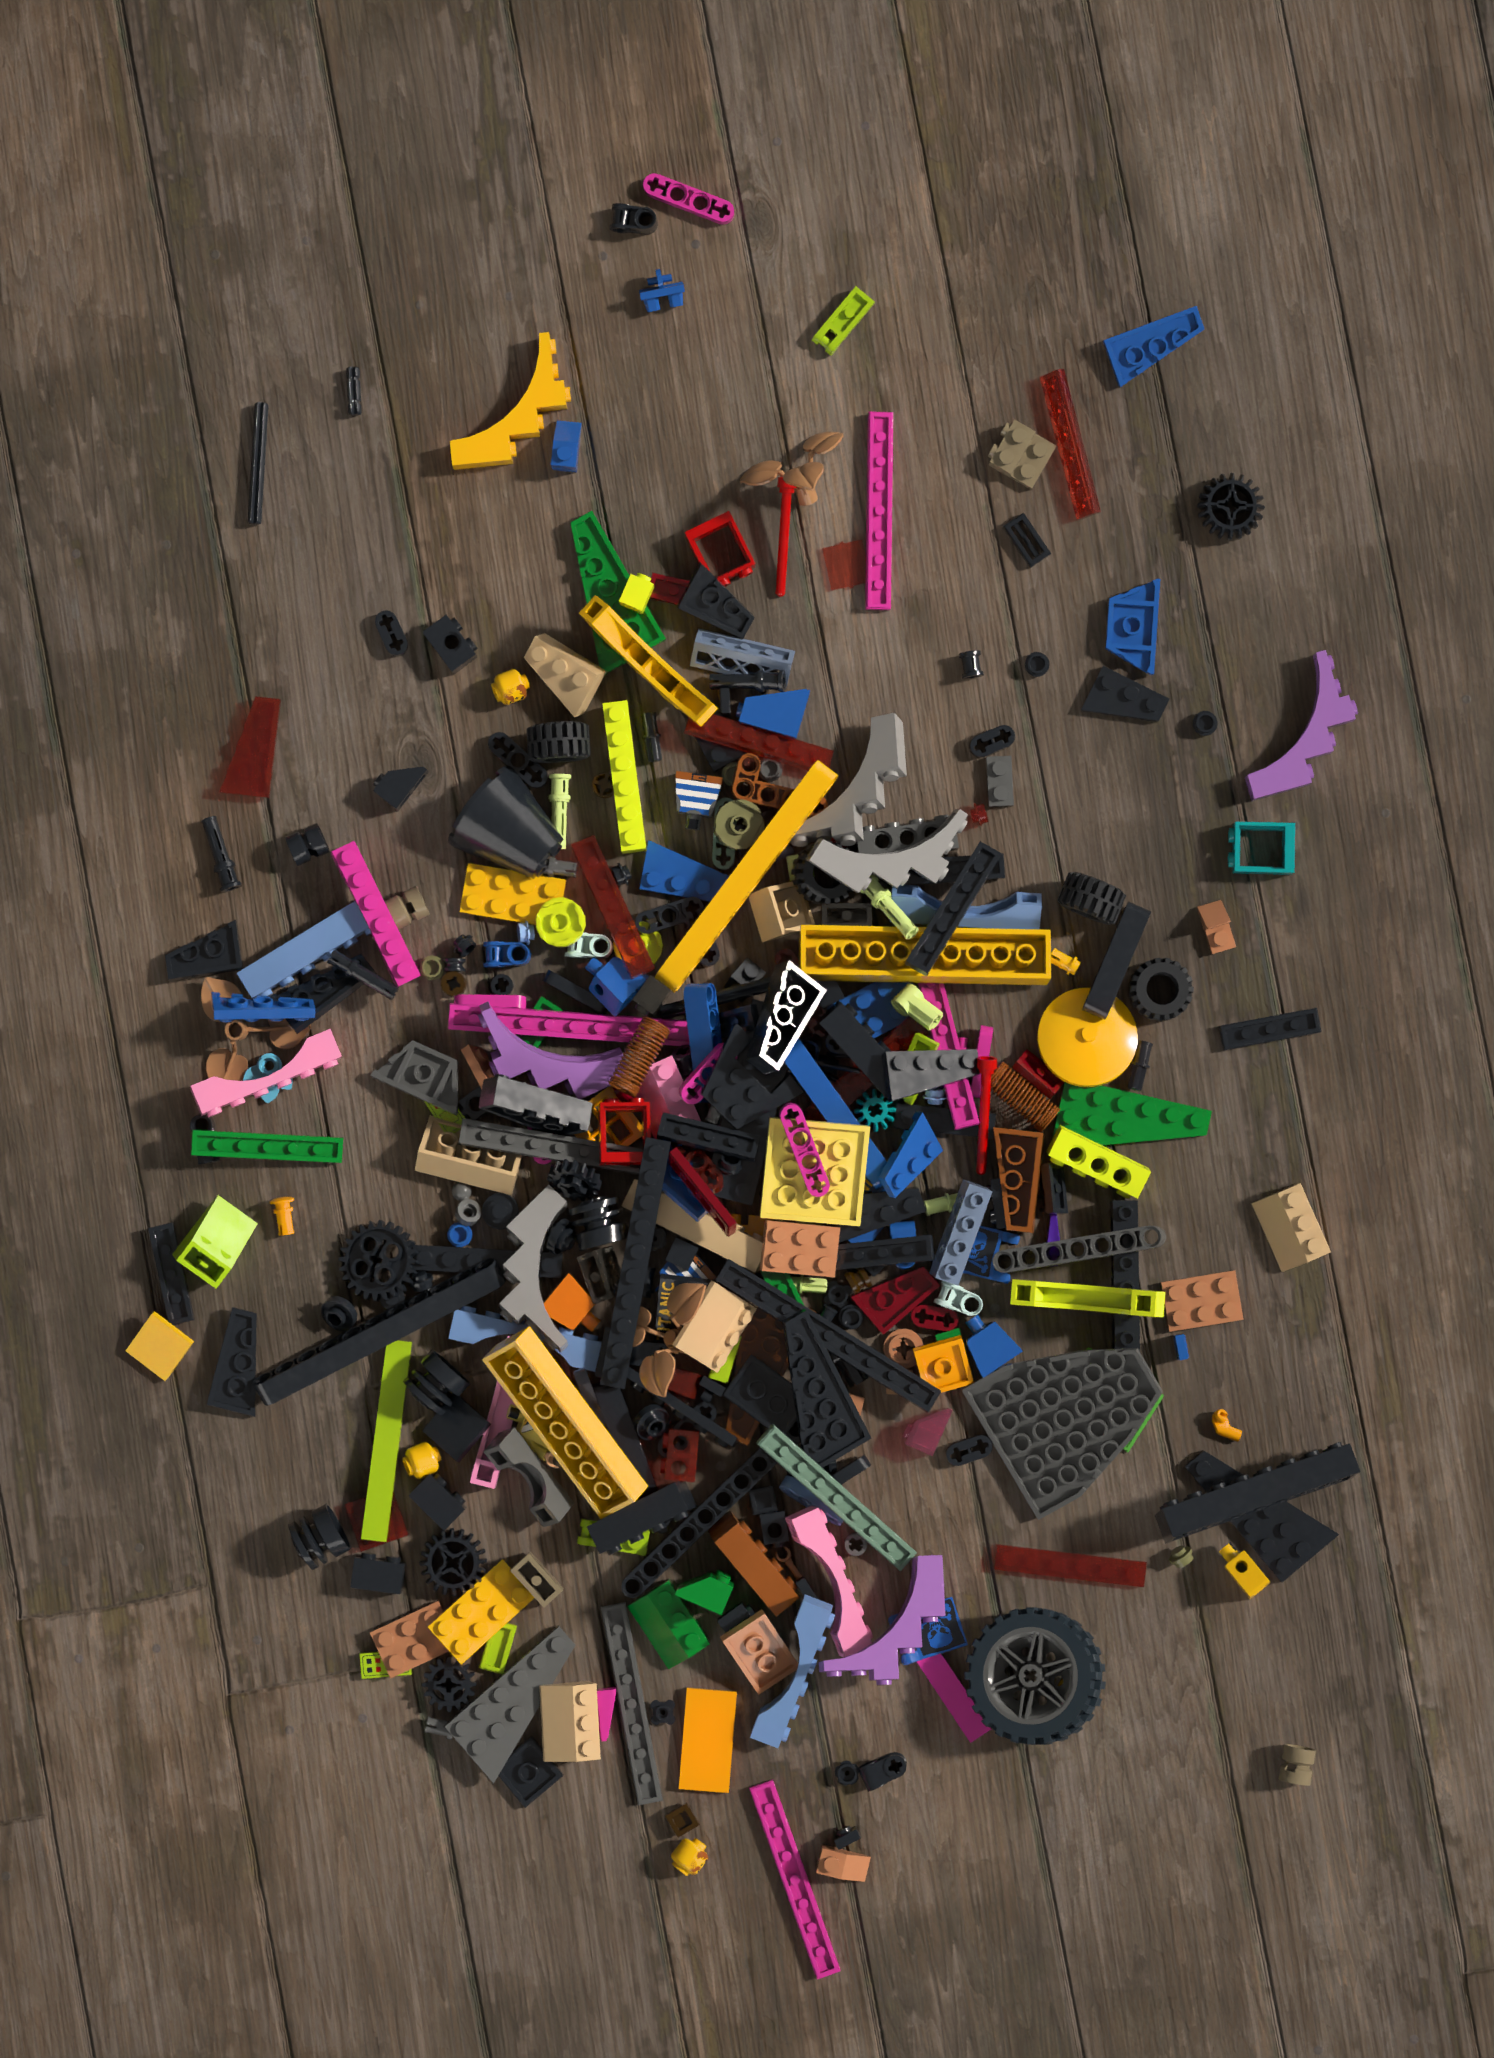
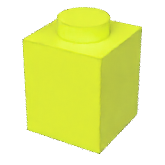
M637 573V576L630 574L619 604L643 614L654 589V584L650 582L651 578L641 573Z

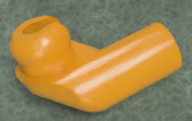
M1218 1409L1212 1415V1423L1216 1433L1239 1442L1242 1430L1230 1426L1227 1418L1228 1413L1225 1410Z

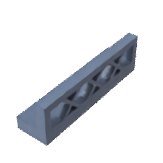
M699 628L694 642L690 666L722 674H756V672H750L745 667L750 663L756 664L760 670H764L766 673H770L773 669L785 670L787 688L795 651ZM698 651L708 653L712 659L708 661L697 659ZM726 657L731 658L736 665L732 667L725 666L721 660Z

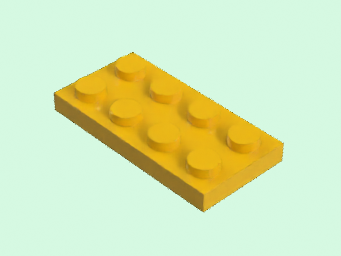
M468 863L460 913L518 923L528 921L530 925H536L535 919L541 906L552 898L564 897L566 880L542 875L532 879L512 870Z
M503 1559L481 1578V1582H477L473 1589H469L428 1626V1629L460 1665L534 1599V1596L510 1571L511 1568Z

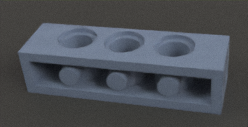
M963 1179L929 1271L933 1277L957 1286L959 1285L992 1191L987 1187Z

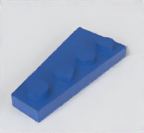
M211 992L214 1020L221 1022H231L234 1019H244L248 1022H255L259 1019L282 1021L284 1018L306 1021L309 1018H315L313 999L280 997L278 1001H273L268 996L257 995L252 1000L243 998V994L232 993L231 998L220 997V992Z

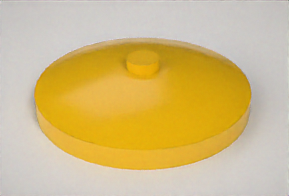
M1091 988L1073 989L1058 996L1044 1011L1037 1031L1039 1053L1047 1068L1062 1081L1079 1087H1097L1115 1080L1127 1069L1137 1047L1138 1035L1134 1018L1126 1005L1117 997H1115L1105 1020L1082 1010Z

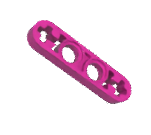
M649 174L644 179V192L650 198L722 225L730 223L734 218V207L727 200L659 174ZM657 180L658 185L664 189L666 184H669L666 197L662 196L663 190L656 188L654 191H651L648 183H653ZM679 188L683 190L685 195L682 200L674 201L670 197L673 189ZM698 197L705 198L707 201L706 208L702 210L696 209L693 206L694 200ZM711 202H716L714 208L719 210L727 207V212L730 215H724L723 218H720L719 212L713 209L712 214H708L711 209Z
M787 1103L782 1106L779 1115L803 1180L811 1195L816 1197L824 1196L829 1191V1180L805 1117L798 1105ZM791 1108L793 1112L798 1111V1114L795 1115V1120L798 1125L803 1122V1126H797L789 1131L788 1127H793L791 1120L789 1118L785 1119L784 1116L788 1114L787 1110ZM799 1131L807 1134V1141L803 1145H797L793 1142L794 1134ZM813 1155L816 1158L814 1167L805 1168L802 1165L804 1156ZM818 1169L821 1170V1173H816L819 1181L825 1182V1184L821 1185L822 1190L817 1191L816 1188L811 1189V1186L814 1185L812 1175L808 1178L806 1177V1174L814 1173Z

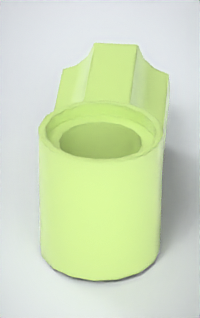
M910 983L891 1000L893 1008L899 1014L905 1017L909 1015L927 1030L934 1029L943 1017V1012L928 1002L922 992Z

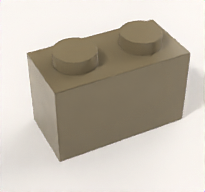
M531 1551L510 1570L543 1608L564 1589Z

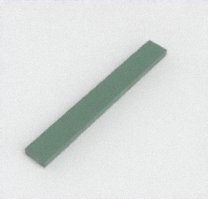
M774 1424L758 1439L757 1445L899 1571L917 1554L911 1546Z

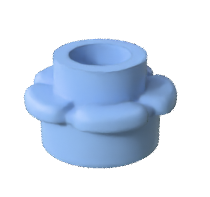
M528 921L517 924L519 943L529 945L530 940L535 938L534 926L529 925Z
M944 1087L927 1090L925 1095H923L924 1099H928L927 1103L932 1105L942 1104V1100L947 1099Z

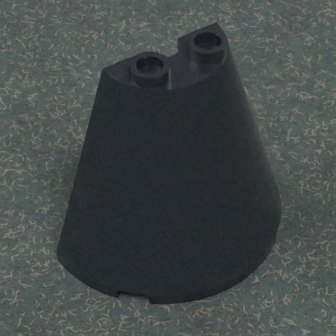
M505 766L496 771L495 774L498 777L494 780L488 778L468 800L452 826L456 831L454 834L452 832L449 834L448 843L456 849L534 879L536 876L540 877L547 868V865L544 864L549 856L555 857L559 853L564 839L514 768Z

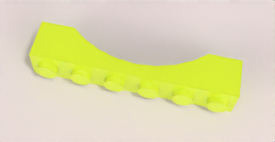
M628 701L602 703L621 852L626 854L647 851Z
M1012 1279L1010 1304L1164 1317L1165 1292Z

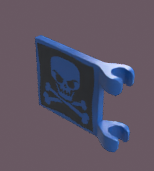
M980 1226L963 1273L1009 1283L1010 1274L994 1270L993 1257L999 1252L1001 1241L1017 1245L1020 1236Z
M952 1597L945 1599V1616L938 1617V1622L923 1623V1618H921L922 1647L917 1648L915 1653L903 1654L901 1662L903 1665H909L968 1645ZM898 1614L888 1618L889 1625L893 1623Z

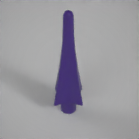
M1050 1214L1046 1243L1060 1241L1057 1214ZM1056 1246L1050 1249V1258L1055 1261L1060 1256V1251Z

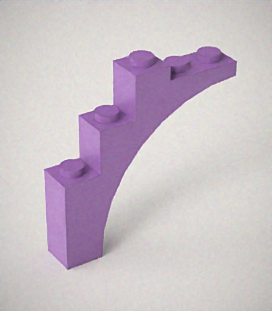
M1326 650L1316 652L1313 655L1316 670V697L1306 728L1295 745L1282 758L1268 767L1248 774L1245 777L1251 801L1310 785L1312 783L1311 779L1314 778L1311 764H1306V760L1331 754L1334 751L1333 747L1336 746L1334 735L1332 732H1328V728L1350 723L1356 719L1355 715L1358 714L1355 701L1350 700L1349 695L1339 698L1338 694L1341 693L1340 683L1338 679L1333 677L1334 662L1331 655L1327 656Z
M489 1002L479 1005L481 1014H478V1018L483 1028H489L492 1035L488 1036L493 1050H496L490 1053L493 1061L489 1062L494 1075L502 1074L510 1079L527 1071L526 1073L532 1086L537 1084L539 1088L543 1089L564 1081L569 1094L574 1093L578 1099L611 1086L608 1081L613 1076L615 1068H618L619 1060H622L621 1057L624 1056L620 1047L604 1053L586 1056L559 1055L543 1051L526 1043L512 1033L497 1017Z
M942 1555L913 1557L912 1577L907 1597L898 1616L887 1631L875 1642L855 1654L841 1659L819 1662V1672H826L827 1677L842 1676L843 1671H851V1676L867 1675L866 1671H869V1681H876L877 1685H892V1680L899 1679L898 1649H900V1654L915 1653V1649L922 1647L921 1618H923V1623L938 1622V1617L945 1616Z

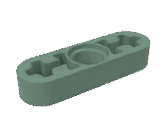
M730 798L720 799L715 805V815L719 807H722L724 803L734 800ZM734 820L733 824L737 826V821ZM713 834V864L719 870H728L734 864L735 850L726 848V856L731 857V860L726 861V865L722 866L720 861L716 860V857L721 856L722 848L717 849L716 844L724 845Z

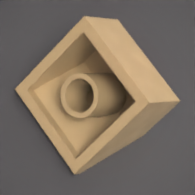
M793 882L766 887L749 895L748 898L762 942L798 933L801 925H815L808 901L804 899L803 894H799L796 891L798 886L793 885Z

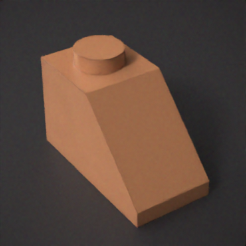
M822 1844L816 1873L842 1880L865 1882L871 1856L843 1849L838 1850L836 1847Z

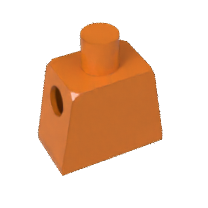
M570 1273L567 1274L544 1302L549 1317L571 1330H575L581 1323L592 1332L601 1321L590 1312L596 1302Z

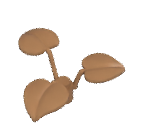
M839 432L815 434L803 444L804 451L809 452L808 463L784 473L783 470H780L782 467L781 462L773 460L763 461L748 469L741 477L740 484L764 485L779 475L783 477L785 483L797 487L794 488V491L801 506L811 505L818 500L815 486L824 472L823 464L813 462V456L815 454H825L834 449L844 435Z
M206 977L201 990L202 1006L204 1012L211 1020L221 1022L214 1020L211 992H220V997L231 998L232 993L241 994V991L232 982ZM268 1019L270 1027H248L246 1023L238 1020L228 1022L225 1026V1034L231 1039L232 1052L226 1048H219L209 1055L206 1062L208 1078L215 1076L225 1080H243L248 1069V1061L244 1056L236 1055V1042L245 1039L248 1032L271 1031L270 1040L276 1047L291 1049L304 1039L311 1029V1024L296 1034L285 1019L282 1021H271Z
M683 1283L671 1291L667 1301V1309L673 1313L671 1320L677 1329H671L666 1333L647 1327L651 1321V1313L646 1308L640 1306L633 1347L640 1345L645 1338L646 1332L664 1338V1342L669 1348L656 1350L654 1356L646 1357L640 1366L639 1375L642 1384L655 1395L666 1397L668 1386L675 1372V1359L670 1353H684L672 1344L682 1329L681 1325L688 1324L696 1315L706 1289L704 1284Z

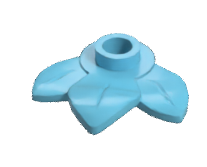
M272 1053L262 1055L258 1059L257 1065L247 1069L243 1081L266 1077L282 1069L280 1058ZM268 1061L274 1063V1068L270 1071L265 1067ZM292 1084L285 1086L281 1089L291 1090ZM277 1085L268 1088L269 1093L261 1096V1098L266 1103H270L277 1097L280 1089H278Z

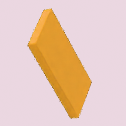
M687 1687L679 1789L729 1793L737 1691Z

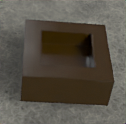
M687 1802L665 1815L678 1838L700 1825Z

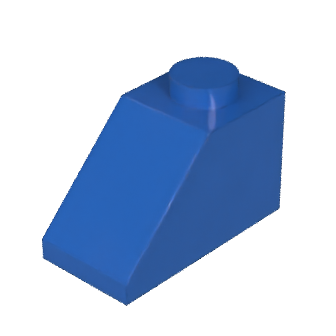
M557 420L552 448V470L577 472L582 423Z

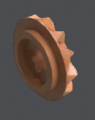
M895 1330L889 1334L884 1342V1355L906 1369L916 1365L913 1349L906 1352V1360H903L901 1352L893 1351L892 1349L900 1346L901 1338H904L907 1346L914 1348L923 1346V1342L919 1335L912 1330Z

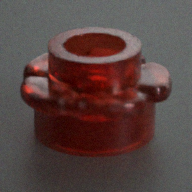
M974 803V808L970 809L973 823H979V826H982V824L989 822L984 803L978 805Z

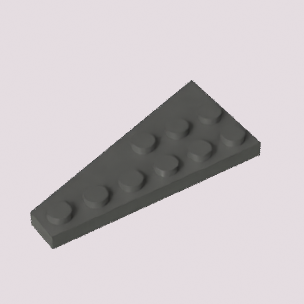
M559 1625L444 1725L493 1784L540 1706L539 1685L553 1684L575 1647V1644Z

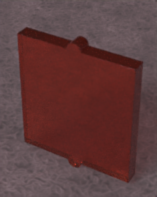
M862 540L848 543L841 541L839 545L822 548L831 591L847 587L853 589L856 585L866 583V555Z

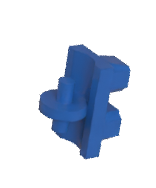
M655 269L656 277L647 278L648 286L658 284V286L639 290L640 298L644 301L647 312L660 310L658 297L668 295L670 307L683 305L682 292H685L683 282L663 285L665 282L672 281L671 274L661 275L660 269Z

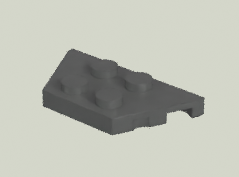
M412 1040L403 1047L400 1053L394 1054L388 1059V1063L379 1070L375 1069L370 1075L374 1079L456 1116L458 1114V1061Z

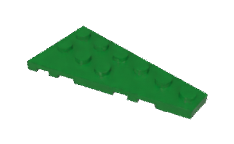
M593 511L572 521L571 528L586 602L588 603L595 595L598 596L650 648L664 642L666 638L647 605L643 614H640L619 604L620 597L630 575ZM592 628L599 667L607 671L606 674L627 663Z
M1064 1082L1059 1104L1060 1111L1057 1113L1052 1139L1059 1125L1101 1145L1205 1136L1208 1132L1212 1111L1106 1086L1079 1087Z

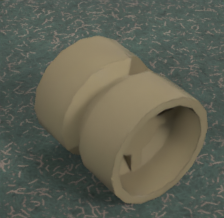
M417 886L404 891L402 897L396 895L385 901L399 930L410 925L412 919L421 920L430 915ZM409 902H411L414 907V909L410 912L408 911L405 905Z
M1284 1744L1282 1759L1285 1760V1764L1280 1765L1278 1779L1292 1784L1310 1786L1313 1774L1310 1766L1315 1763L1317 1750L1299 1745Z

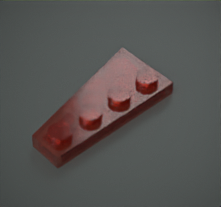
M255 696L244 725L243 733L228 767L224 783L220 788V793L270 798L281 699Z

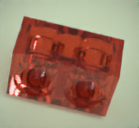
M669 1428V1434L664 1433L662 1448L667 1449L666 1459L661 1458L660 1473L665 1474V1480L695 1482L699 1430ZM679 1435L685 1436L688 1440L687 1446L683 1449H678L673 1444L674 1438ZM682 1461L686 1466L685 1471L681 1474L674 1473L671 1470L672 1463Z

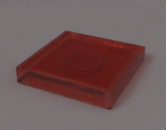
M394 1490L387 1542L361 1539L366 1497L345 1504L361 1552L409 1535Z

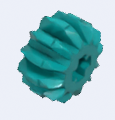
M876 1089L872 1090L871 1099L864 1092L862 1095L866 1102L860 1099L856 1100L858 1105L863 1106L862 1109H854L855 1114L863 1113V1116L859 1117L857 1121L860 1123L866 1119L865 1125L870 1126V1123H873L874 1132L878 1131L879 1122L883 1129L888 1128L884 1119L893 1122L894 1118L887 1115V1113L896 1112V1108L887 1107L892 1102L888 1103V1100L884 1102L882 1093L880 1098H877ZM876 1104L880 1105L881 1108L879 1110H882V1114L871 1117L869 1115L871 1111H868V1107H874Z

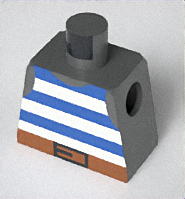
M676 771L677 813L687 815L685 829L699 831L701 817L712 818L723 785V777Z

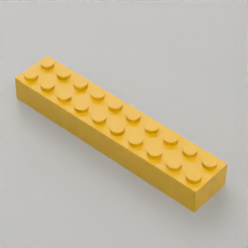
M801 925L799 929V969L814 981L1048 985L1051 980V930L957 928L926 977L905 965L927 927H918V933L911 939H906L897 927Z

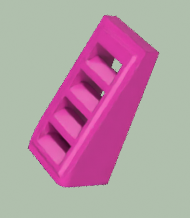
M616 1687L597 1689L601 1742L607 1741L609 1736Z

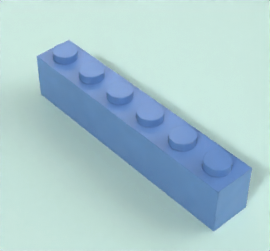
M354 901L237 972V975L252 999L256 998L257 995L269 997L273 994L271 990L280 985L283 988L294 981L293 976L300 972L304 975L316 968L314 964L321 959L326 962L329 957H332L330 955L334 949L338 950L343 946L347 949L358 942L357 937L364 933L367 936L371 935V932L358 905Z

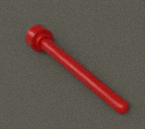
M778 477L777 487H780L779 492L782 493L775 593L778 597H783L786 590L791 496L794 493V488L797 487L785 483L783 477Z
M992 1056L977 1057V1068L979 1073H981L976 1172L979 1175L986 1173L991 1074H994V1070L997 1069V1058Z

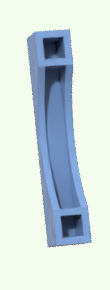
M917 885L892 887L891 899L913 924L928 926L943 902L927 894ZM1015 892L995 903L970 906L958 926L1040 930L1041 893Z
M463 1306L461 1310L457 1309L454 1311L448 1339L474 1344L496 1335L516 1334L528 1326L524 1324L525 1319L517 1325L514 1321L509 1323L507 1320L500 1319L501 1314L486 1311V1314L482 1315L476 1313V1308ZM559 1327V1332L568 1341V1347L562 1353L558 1349L555 1350L564 1357L570 1366L576 1368L585 1367L586 1370L595 1372L602 1341H597V1335L584 1333L583 1337L573 1335L574 1330ZM538 1331L536 1333L540 1341L544 1342L543 1339L545 1337Z
M806 1594L804 1595L794 1623L800 1645L797 1670L785 1690L773 1701L760 1708L750 1738L775 1748H779L781 1741L786 1742L791 1729L787 1727L790 1718L795 1719L800 1706L796 1704L798 1696L804 1697L808 1682H805L807 1673L813 1674L817 1660L813 1659L816 1650L822 1651L826 1637L822 1636L825 1627L830 1629L835 1614L831 1613L832 1604Z

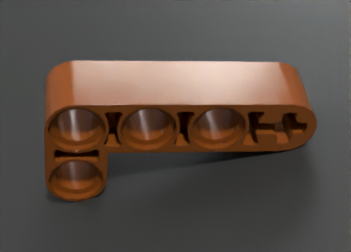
M752 753L741 755L736 762L731 784V793L734 798L780 810L785 803L786 795L792 793L795 789L758 781L761 766L759 758ZM745 758H751L755 763V767L751 772L745 771L742 767V762ZM740 782H745L749 786V793L746 796H741L736 791V787ZM764 788H770L773 791V798L769 802H765L761 798V791ZM824 797L818 803L821 805V809L816 810L815 813L812 811L809 817L819 814L828 807Z

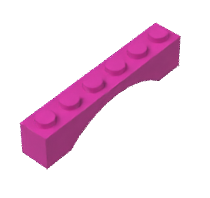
M355 841L332 851L330 854L367 923L395 986L399 987L421 976Z

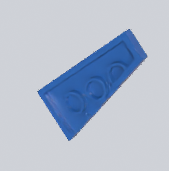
M1197 306L1103 340L1119 388L1205 329Z
M648 840L640 890L684 898L697 897L701 901L711 902L729 876Z

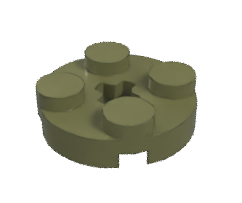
M743 799L730 801L723 805L717 811L714 818L715 836L718 837L724 846L734 850H743L752 846L765 827L759 808L752 802ZM741 818L743 819L742 824L745 826V829L736 831L733 821H738Z

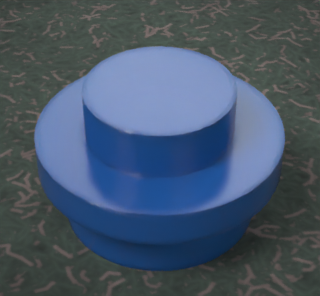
M457 1222L450 1226L447 1236L452 1245L464 1247L471 1242L473 1233L470 1226Z

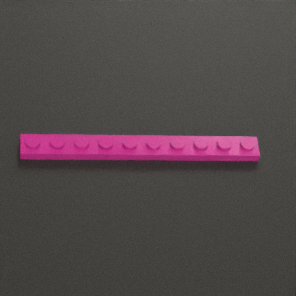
M450 1003L448 1029L490 1032L488 1027L483 1028L478 1018V1014H481L479 1005ZM491 1006L504 1025L512 1033L520 1035L629 1042L632 1040L631 1037L634 1036L633 1033H636L635 1030L638 1029L637 1026L640 1025L642 1017L617 1015L615 1017L606 1014ZM651 1018L670 1030L667 1039H663L665 1043H661L662 1045H690L687 1020Z

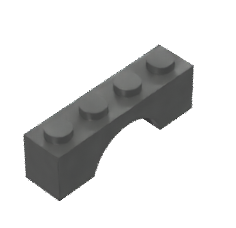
M515 1427L498 1433L483 1451L498 1471L504 1468H511L518 1471L526 1479L531 1493L529 1510L543 1527L560 1522L573 1506L574 1502L568 1496V1493L553 1477V1474L546 1468Z

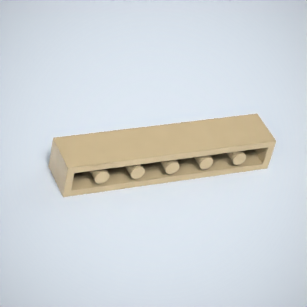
M634 1179L622 1204V1207L630 1211L633 1208L637 1179ZM661 1192L656 1224L726 1259H730L754 1273L759 1272L763 1236L755 1232L753 1236L744 1233L745 1227L737 1224L736 1232L728 1237L709 1213L697 1222L664 1192Z

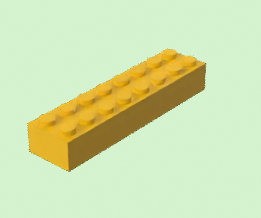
M530 1326L496 1344L485 1355L482 1361L600 1519L634 1503L648 1485Z

